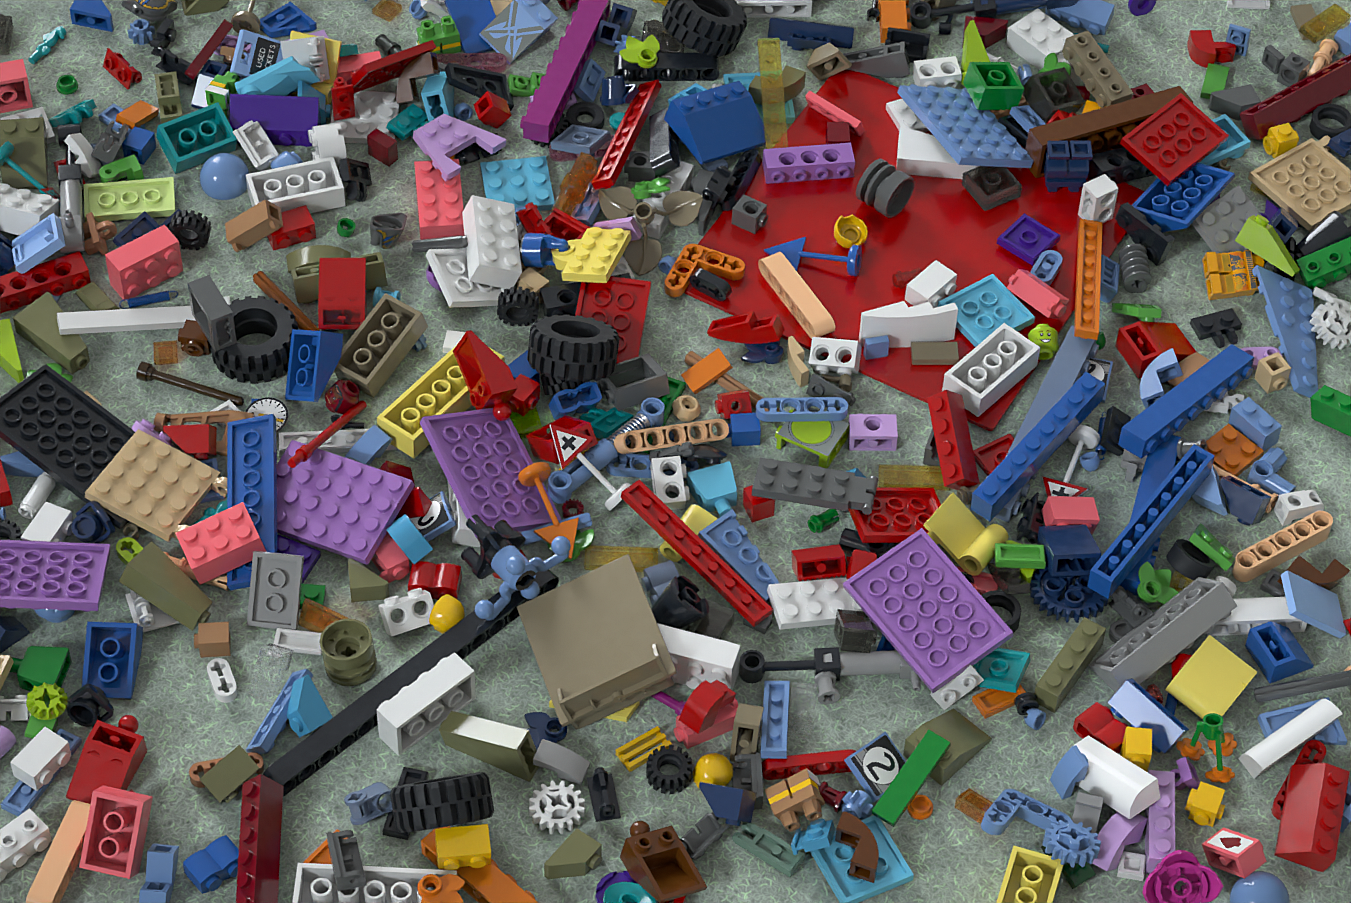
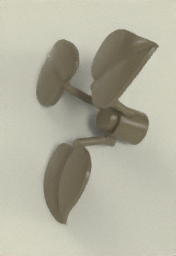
M615 186L608 189H599V203L606 218L615 220L627 218L628 214H635L637 221L642 224L643 239L630 241L624 251L625 260L639 276L652 271L662 257L660 242L655 239L648 240L646 226L654 220V214L661 216L669 215V220L673 225L684 227L695 221L703 202L702 195L698 193L676 191L664 198L662 204L666 212L657 210V208L652 209L650 204L646 202L637 204V199L634 198L630 188Z

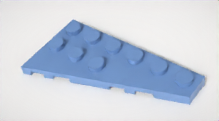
M1256 265L1252 269L1254 277L1259 279L1260 285L1258 290L1260 294L1264 295L1267 302L1265 310L1274 336L1279 337L1281 343L1279 346L1280 353L1285 355L1287 363L1291 367L1289 379L1293 390L1310 398L1318 391L1315 332L1311 331L1314 325L1310 324L1311 314L1314 312L1313 290Z

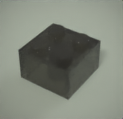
M1065 67L1034 74L1023 85L1024 98L1045 123L1052 118L1058 109L1076 114L1085 104V100Z

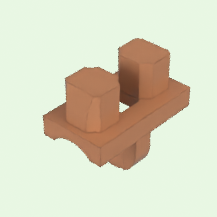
M90 212L86 214L87 222L83 223L85 251L88 255L99 251L105 256V254L109 253L106 240L113 238L117 234L116 225L111 221L97 222L95 221L94 214Z

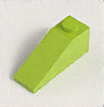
M974 20L969 22L964 33L961 61L962 85H964L963 81L970 62H990Z
M1261 215L1249 217L1235 241L1293 277L1298 274L1300 269L1273 226L1268 224L1269 221Z
M10 318L0 320V366L14 380L20 383L24 380Z

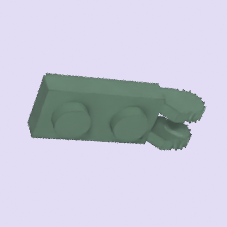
M744 822L741 827L745 833L753 837V840L740 832H735L732 836L735 844L743 849H747L748 852L788 877H791L805 860L803 852L799 850L798 854L794 855L790 844L768 830L761 829L752 823Z

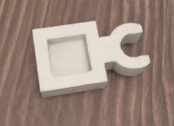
M1227 391L1221 400L1213 402L1211 407L1204 411L1227 413L1228 409H1232V407L1244 400V395L1235 394L1228 396Z

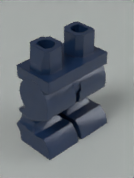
M1047 141L1044 177L1048 192H1057L1060 187H1068V190L1071 192L1080 191L1083 184L1086 183L1089 173V160H1092L1093 157L1091 141H1070L1069 147L1068 141Z

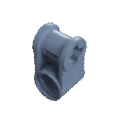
M376 782L366 788L348 794L344 801L349 806L351 812V823L353 825H363L378 816L391 812L393 810L390 796L391 789L382 782ZM385 794L384 798L379 801L380 797Z

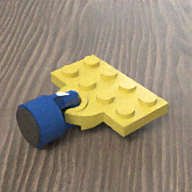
M592 227L587 228L581 239L568 241L544 233H526L522 238L520 246L521 261L525 267L546 268L547 265H556L557 270H563L562 281L607 283L632 239L631 230Z

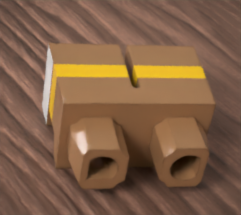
M807 768L787 778V781L783 780L765 789L774 816L781 820L784 827L790 832L800 828L801 824L798 817L804 814L809 821L822 817L821 806L825 802L818 789L820 783L818 777Z

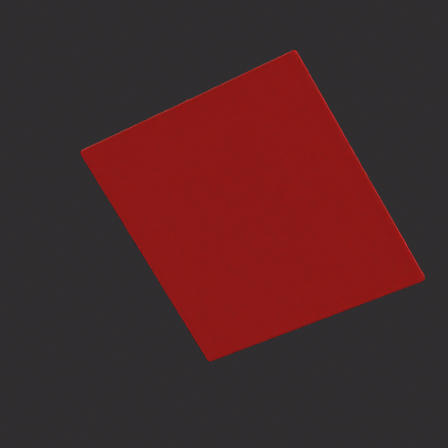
M845 69L830 76L816 94L860 120L865 131L861 137L850 132V143L855 159L854 177L766 184L761 163L745 195L767 204L768 220L766 225L760 227L754 234L732 224V210L723 211L698 243V245L741 259L745 264L744 276L739 280H730L718 276L727 281L732 288V293L724 301H717L698 291L691 283H689L684 294L733 316L754 311L757 319L778 314L785 329L781 337L788 340V337L793 336L800 346L811 350L812 339L763 277L758 261L770 256L764 252V249L802 237H806L803 248L804 252L848 257L850 248H844L837 243L834 238V226L841 215L847 217L853 214L855 217L863 220L868 231L867 239L861 245L862 261L858 276L848 274L847 262L806 257L800 258L797 272L834 320L835 331L821 336V338L859 341L861 313L905 301L908 307H912L913 305L905 300L906 286L935 260L957 274V287L954 293L991 274H994L1007 288L1009 278L1013 274L1015 275L1018 269L1027 270L1031 273L1032 265L997 244V238L1025 213L1060 235V241L1050 250L1061 254L1063 259L1062 266L1050 287L1069 299L1066 305L1065 313L1058 317V319L1046 317L1011 292L1035 316L1033 324L1018 332L1028 339V333L1036 328L1037 325L1048 324L1057 330L1059 334L1075 311L1078 226L1081 219L1078 211L1083 187H1081L1079 192H1071L1068 190V187H1060L1057 192H1048L1044 176L1035 178L1028 168L981 166V172H976L975 180L909 175L915 181L911 198L900 213L895 217L887 218L876 211L874 206H868L865 202L857 199L856 188L865 170L875 160L883 159L896 168L899 130L886 110V103L902 98L897 93L898 87L868 74ZM807 104L774 148L826 145L827 122L834 121L812 109ZM1087 177L1086 182L1091 181L1090 178ZM1124 182L1116 184L1118 193L1113 219L1102 223L1101 254L1109 259L1127 233L1124 228L1119 226L1115 219L1120 206L1127 202L1132 205L1145 192ZM711 259L708 261V263L716 265L719 263V261L716 259ZM684 267L678 269V271L681 273H687L690 271L689 269ZM676 280V284L673 287L679 285V280ZM957 328L955 329L954 340L945 341L957 342L959 361L975 348ZM862 346L858 372L928 403L927 397L942 392L944 374L954 365H912L910 347L889 348L887 357L865 360L863 354L864 346ZM824 352L820 355L828 358L829 353ZM844 355L841 359V362H849L851 360L852 355ZM1036 367L979 417L965 408L967 421L988 431L995 430Z

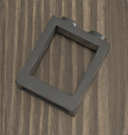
M210 275L189 282L188 290L192 315L214 351L236 344L233 312Z
M649 353L617 363L616 370L609 377L596 381L600 393H604L608 403L613 404L618 411L641 404L647 398H658L670 394L667 373Z

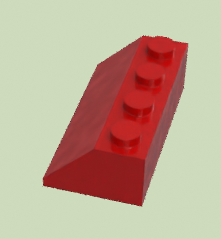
M1328 763L1290 766L1274 856L1319 872H1324L1335 861L1350 771Z

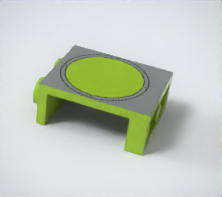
M812 407L808 408L810 412L815 413L819 411ZM791 409L789 413L795 412L796 409ZM842 420L785 422L783 426L780 425L776 430V448L781 450L786 441L819 455L818 466L828 468L847 441L850 424Z

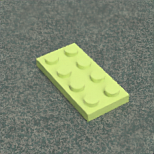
M174 177L83 184L85 222H87L86 214L90 212L94 214L95 221L103 222L136 219L144 211L152 218L171 216L176 211Z

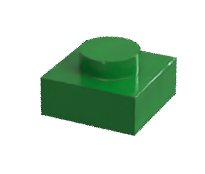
M302 584L299 609L323 610L326 585Z

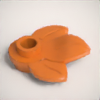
M434 874L426 875L419 881L417 887L418 894L422 897L421 903H463V899L457 891L464 886L465 881L453 874H447L442 877ZM433 887L435 890H427V888Z

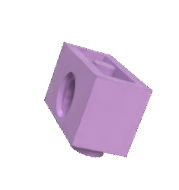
M849 414V451H896L898 439L896 414Z

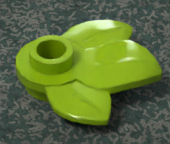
M653 35L648 36L644 42L628 36L625 44L626 49L619 51L621 57L625 61L637 63L643 68L654 67L657 63L656 54L660 49L658 40Z

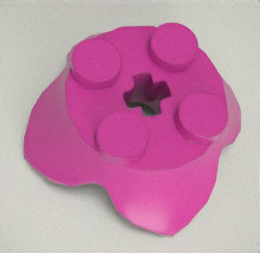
M1176 850L1166 855L1156 865L1155 870L1149 874L1144 883L1142 894L1147 903H1208L1218 897L1223 889V884L1212 869L1198 862L1197 857L1193 853L1186 850ZM1178 881L1185 883V885L1180 887L1181 890L1177 891L1175 884Z

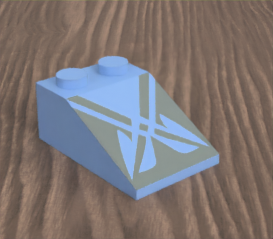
M513 0L479 35L510 65L548 32L558 18L540 0Z

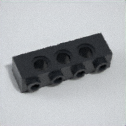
M1125 147L1092 154V160H1089L1088 177L1090 180L1106 174L1111 181L1119 184L1155 175Z
M630 273L612 276L631 279ZM581 282L540 288V303L544 316H575Z

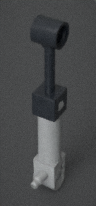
M81 124L58 125L59 146L66 147V165L58 166V183L60 188L59 219L61 220L65 246L60 251L61 254L78 251L84 252V226L82 221L83 175L81 164H75V154L71 152L69 146L64 142L70 134H82Z
M839 647L815 648L813 660L765 662L764 656L757 650H747L740 656V678L746 683L751 684L761 681L765 671L814 670V677L820 672H833L836 675V681H840V676L899 674V679H911L913 690L919 691L921 689V679L897 650L839 652Z

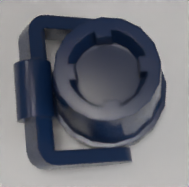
M624 76L602 78L601 105L629 104L639 93V90L635 84H625Z
M97 501L88 502L75 513L77 517L72 522V531L80 541L101 544L115 533V527L111 519ZM91 507L94 512H86Z

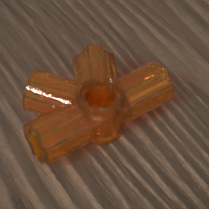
M583 152L579 153L571 171L566 174L559 189L561 191L551 212L556 207L571 216L576 204L583 202L588 185L598 172L596 167L598 161L595 157Z

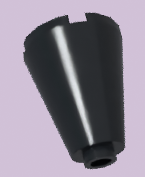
M1335 210L1328 213L1294 247V260L1296 261L1299 258L1351 237V226L1347 227L1344 223L1347 219Z
M680 575L678 578L675 576L669 582L651 609L657 624L682 629L709 613L708 602L705 597L702 599L699 597L697 592L700 590L692 581Z

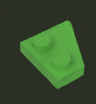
M1112 303V312L1136 316L1141 321L1155 322V318H1161L1162 309L1157 305Z
M1200 523L1188 539L1225 571L1233 564L1235 560L1233 553L1222 545L1203 524Z

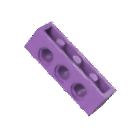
M851 143L763 149L762 165L766 184L854 177L855 159Z

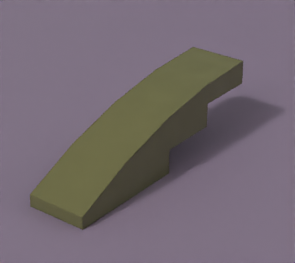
M176 72L154 74L161 124L183 116Z

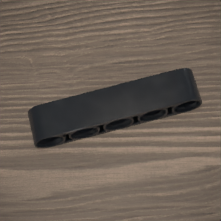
M657 53V63L652 68H643L637 63L627 62L620 54L616 55L613 60L614 76H624L625 82L654 80L714 81L719 77L718 57L716 55L709 56L706 53Z
M669 106L649 116L650 163L658 177H662L680 167L679 137L664 120Z

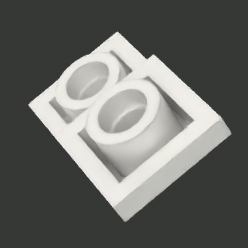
M81 133L68 135L64 142L69 146L72 153L79 156L75 164H81L82 174L89 178L98 177L99 169L102 166L98 158L91 156L94 149Z

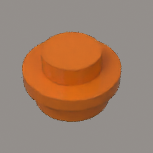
M916 795L907 810L911 817L924 820L932 815L933 804L927 796Z

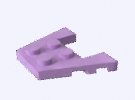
M446 114L437 117L413 132V139L426 156L429 155L433 161L432 165L435 169L441 171V177L445 181L460 174L461 166L449 157L464 148L477 143L490 154H493L506 145L505 138Z

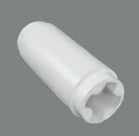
M46 472L39 475L21 502L18 512L25 518L33 519L55 488L57 481Z

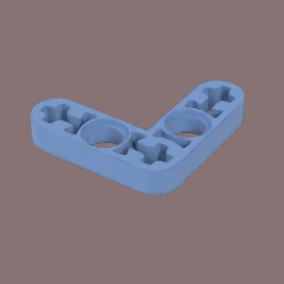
M1005 789L985 812L981 828L984 832L997 836L1006 830L1016 816L1044 830L1050 828L1051 823L1058 825L1059 820L1068 824L1071 818L1065 813L1019 791Z

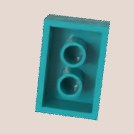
M218 102L158 125L156 138L175 174L203 164L213 155L236 151L238 140Z

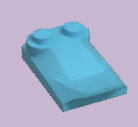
M290 56L236 82L235 88L238 94L288 96L298 91L299 80L311 85L319 82L320 79L309 67L300 65L293 56Z
M1226 114L1213 119L1212 121L1225 131L1229 137L1226 142L1199 163L1209 166L1228 157L1236 159L1243 156L1245 149L1250 148L1251 141Z

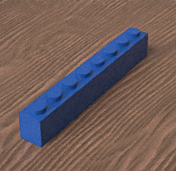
M1231 344L1122 427L1118 445L1140 459L1148 453H1153L1162 442H1167L1171 435L1181 431L1188 422L1194 421L1201 412L1208 410L1213 402L1221 400L1227 391L1234 390L1241 381L1248 379L1254 370L1252 367L1254 357Z
M1085 372L972 493L971 510L990 522L1103 400L1105 383Z
M1171 435L1167 442H1162L1153 453L1147 454L1130 521L1177 465L1175 464L1176 460L1180 461L1177 455V444L1181 437ZM1158 537L1119 585L1125 591L1128 589L1133 595L1139 596L1137 592V587L1140 583L1138 576L1139 568L1147 561L1154 568L1156 556H1153L1152 552H1158L1160 537Z
M1193 444L1092 567L1088 588L1107 599L1110 598L1209 476L1215 455Z

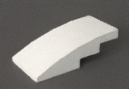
M905 301L862 312L858 342L861 346H864L866 338L887 335L890 341L889 348L910 347L911 342H945L954 340L958 308L955 303L933 308L930 302L908 307Z

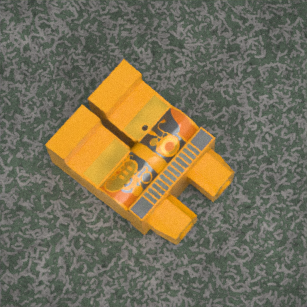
M1250 250L1230 253L1207 252L1202 258L1205 279L1207 278L1205 282L1209 300L1250 296L1255 291H1259L1258 286L1260 282L1258 277H1254L1252 269L1256 265L1264 267V259L1257 254H1252Z

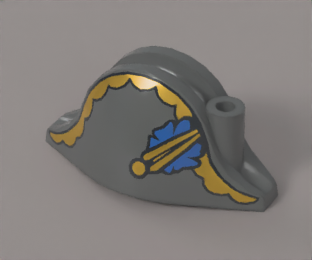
M122 0L121 5L139 18L154 22L167 18L168 14L177 9L178 2L175 0Z
M389 213L373 216L370 223V244L379 246L382 249L391 247L401 236L406 225L407 215L403 213Z

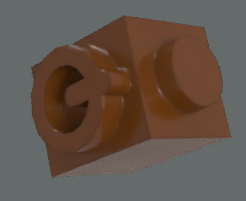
M186 319L184 327L180 328L178 332V342H181L182 351L194 357H199L202 354L209 355L211 351L210 342L197 321Z

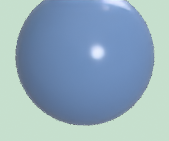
M219 153L210 157L203 164L200 171V184L208 196L218 200H230L239 197L247 190L246 174L250 173L247 165L238 156L230 153Z
M1254 871L1245 879L1240 877L1233 885L1230 893V903H1290L1289 894L1284 883L1275 875L1264 871Z

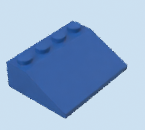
M740 81L674 99L671 101L664 120L701 165L767 145L770 141L752 95Z
M1197 163L1169 186L1157 178L1132 206L1144 214L1147 222L1152 226L1157 224L1161 227V232L1188 228L1233 180L1235 173Z

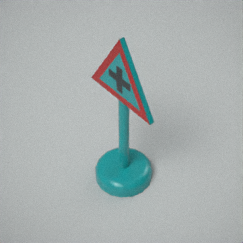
M7 141L0 147V167L6 162L37 187L40 193L60 200V195L52 187L45 188L10 159L14 151L13 144Z

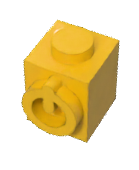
M1289 123L1269 128L1268 135L1264 137L1263 146L1266 153L1272 155L1275 159L1295 148L1299 142V136Z
M1200 781L1198 789H1191L1185 810L1190 811L1188 819L1202 826L1208 825L1213 827L1216 818L1221 820L1226 806L1221 804L1225 790Z

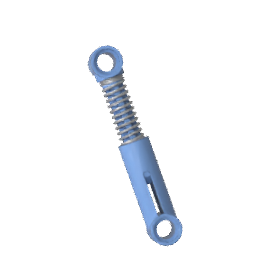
M651 397L645 399L641 404V410L637 412L636 416L608 438L598 441L597 445L589 448L582 455L600 471L617 457L618 452L614 447V439L618 434L633 430L661 427L663 425L664 403L658 398ZM626 437L625 439L626 445H629V443H631L628 437ZM577 458L563 470L554 471L550 474L548 478V494L554 503L563 504L565 501H569L572 492L594 475Z

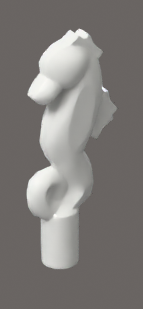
M1318 287L1314 288L1312 292L1314 296L1330 302L1331 305L1336 302L1339 308L1345 306V312H1351L1350 302L1338 299L1335 294Z

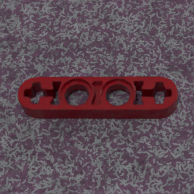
M226 19L223 20L185 71V75L192 80L195 79L234 26Z

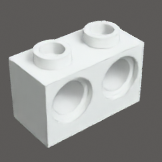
M956 56L914 61L912 76L917 86L927 87L931 85L937 88L952 87L960 89L962 73Z
M1104 174L1083 184L1078 211L1081 219L1102 223L1113 219L1118 193L1116 183Z
M812 337L809 365L816 373L828 374L829 371L837 372L839 375L848 374L851 376V373L858 374L862 346L855 340ZM824 352L829 353L826 360H818L820 354ZM844 355H852L851 360L849 362H841V359Z
M680 456L652 458L650 470L653 493L671 510L685 509L686 501L690 500L689 487L684 486L683 478L687 477L686 465L681 464ZM665 469H671L675 472V474L672 476L665 475L663 471ZM673 491L677 493L678 497L669 498L666 493Z
M417 588L408 591V596L402 598L392 596L384 599V604L378 605L386 633L390 636H395L430 624L429 618L434 607L430 592ZM418 601H423L424 609L420 613H415V604ZM399 608L401 611L400 618L392 621V611Z

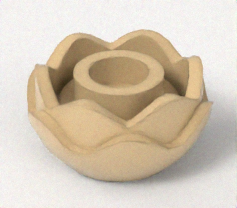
M682 395L677 397L672 403L673 414L682 422H691L700 416L701 406L693 396Z

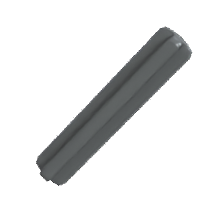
M451 236L414 240L412 242L413 252H428L429 249L466 248L468 246V238L466 236Z

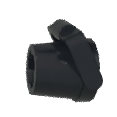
M86 684L67 699L69 703L67 706L68 716L72 721L81 726H91L93 728L97 720L105 722L113 716V706L109 703L110 701L104 691L95 685ZM104 708L107 712L100 717V712Z

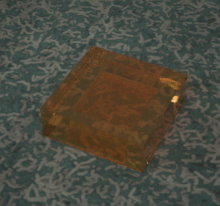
M381 0L372 9V14L390 22L402 10V5L392 0Z
M177 340L153 342L155 365L178 363Z

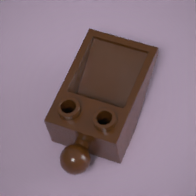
M641 820L631 825V837L626 838L620 859L631 878L659 903H663L707 889V885L672 825L650 831L649 825Z

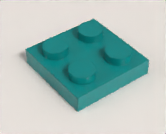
M1003 648L995 649L974 664L976 671L984 679L977 686L1016 693L1030 663V653Z

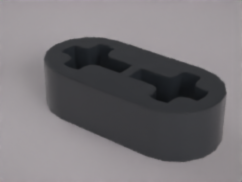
M697 269L690 277V283L695 289L717 301L726 300L732 293V288L727 281L704 269Z

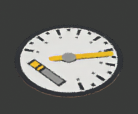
M266 397L258 399L251 403L245 411L253 413L256 417L274 414L276 417V433L285 426L288 420L287 407L276 398Z

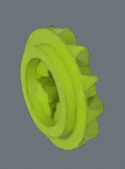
M44 682L38 687L34 685L33 690L27 694L26 706L30 714L35 718L51 720L63 714L67 708L68 698L64 688L58 687L56 683L52 685ZM45 694H47V696H49V698L52 699L50 700L49 708H47L45 702L42 701L44 700Z

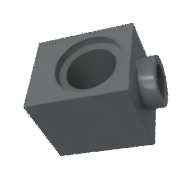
M1291 52L1281 63L1277 82L1289 87L1306 78L1311 61Z
M630 152L629 160H626L624 164V173H628V182H643L655 179V172L650 163V152Z
M743 195L732 208V224L755 234L760 227H764L767 223V204L749 196Z

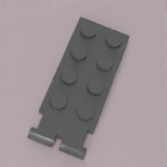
M760 457L751 496L847 511L850 508L862 510L864 514L869 515L872 513L879 479L876 476L864 478L855 476L853 472Z

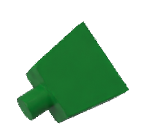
M30 646L27 648L23 659L12 657L14 663L9 672L17 673L19 687L30 692L33 690L34 685L38 687L44 682L52 685L56 683L58 687L62 688L72 663L69 648Z

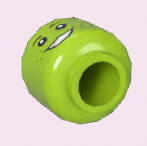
M1039 324L1028 333V339L1040 347L1039 360L1051 359L1058 352V332L1048 324Z

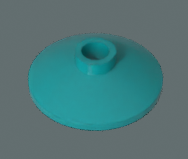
M633 882L612 884L605 890L603 896L604 903H656L655 898L639 884Z

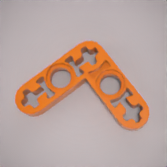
M688 244L681 251L665 279V293L670 297L681 296L690 283V277L697 269H704L730 280H739L744 276L745 264L741 259L698 244ZM711 259H716L719 261V263L716 265H712L708 263V261ZM684 267L689 269L690 271L687 273H681L678 271V269ZM676 280H679V285L673 287L676 284Z

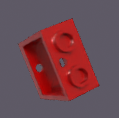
M567 415L526 435L533 456L555 464H560L551 429L547 433L550 424L595 437L590 422ZM596 437L581 452L597 445Z

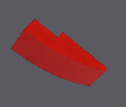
M754 311L713 320L707 330V334L710 337L724 341L760 344L780 341L785 329L778 314L757 319Z

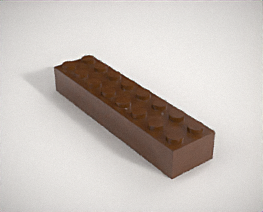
M1176 86L1031 128L1028 132L1025 150L1033 159V164L1028 169L1035 178L1044 176L1047 141H1068V147L1070 141H1091L1092 154L1122 148L1123 146L1120 142L1125 135L1180 93L1192 103L1193 100L1181 86Z

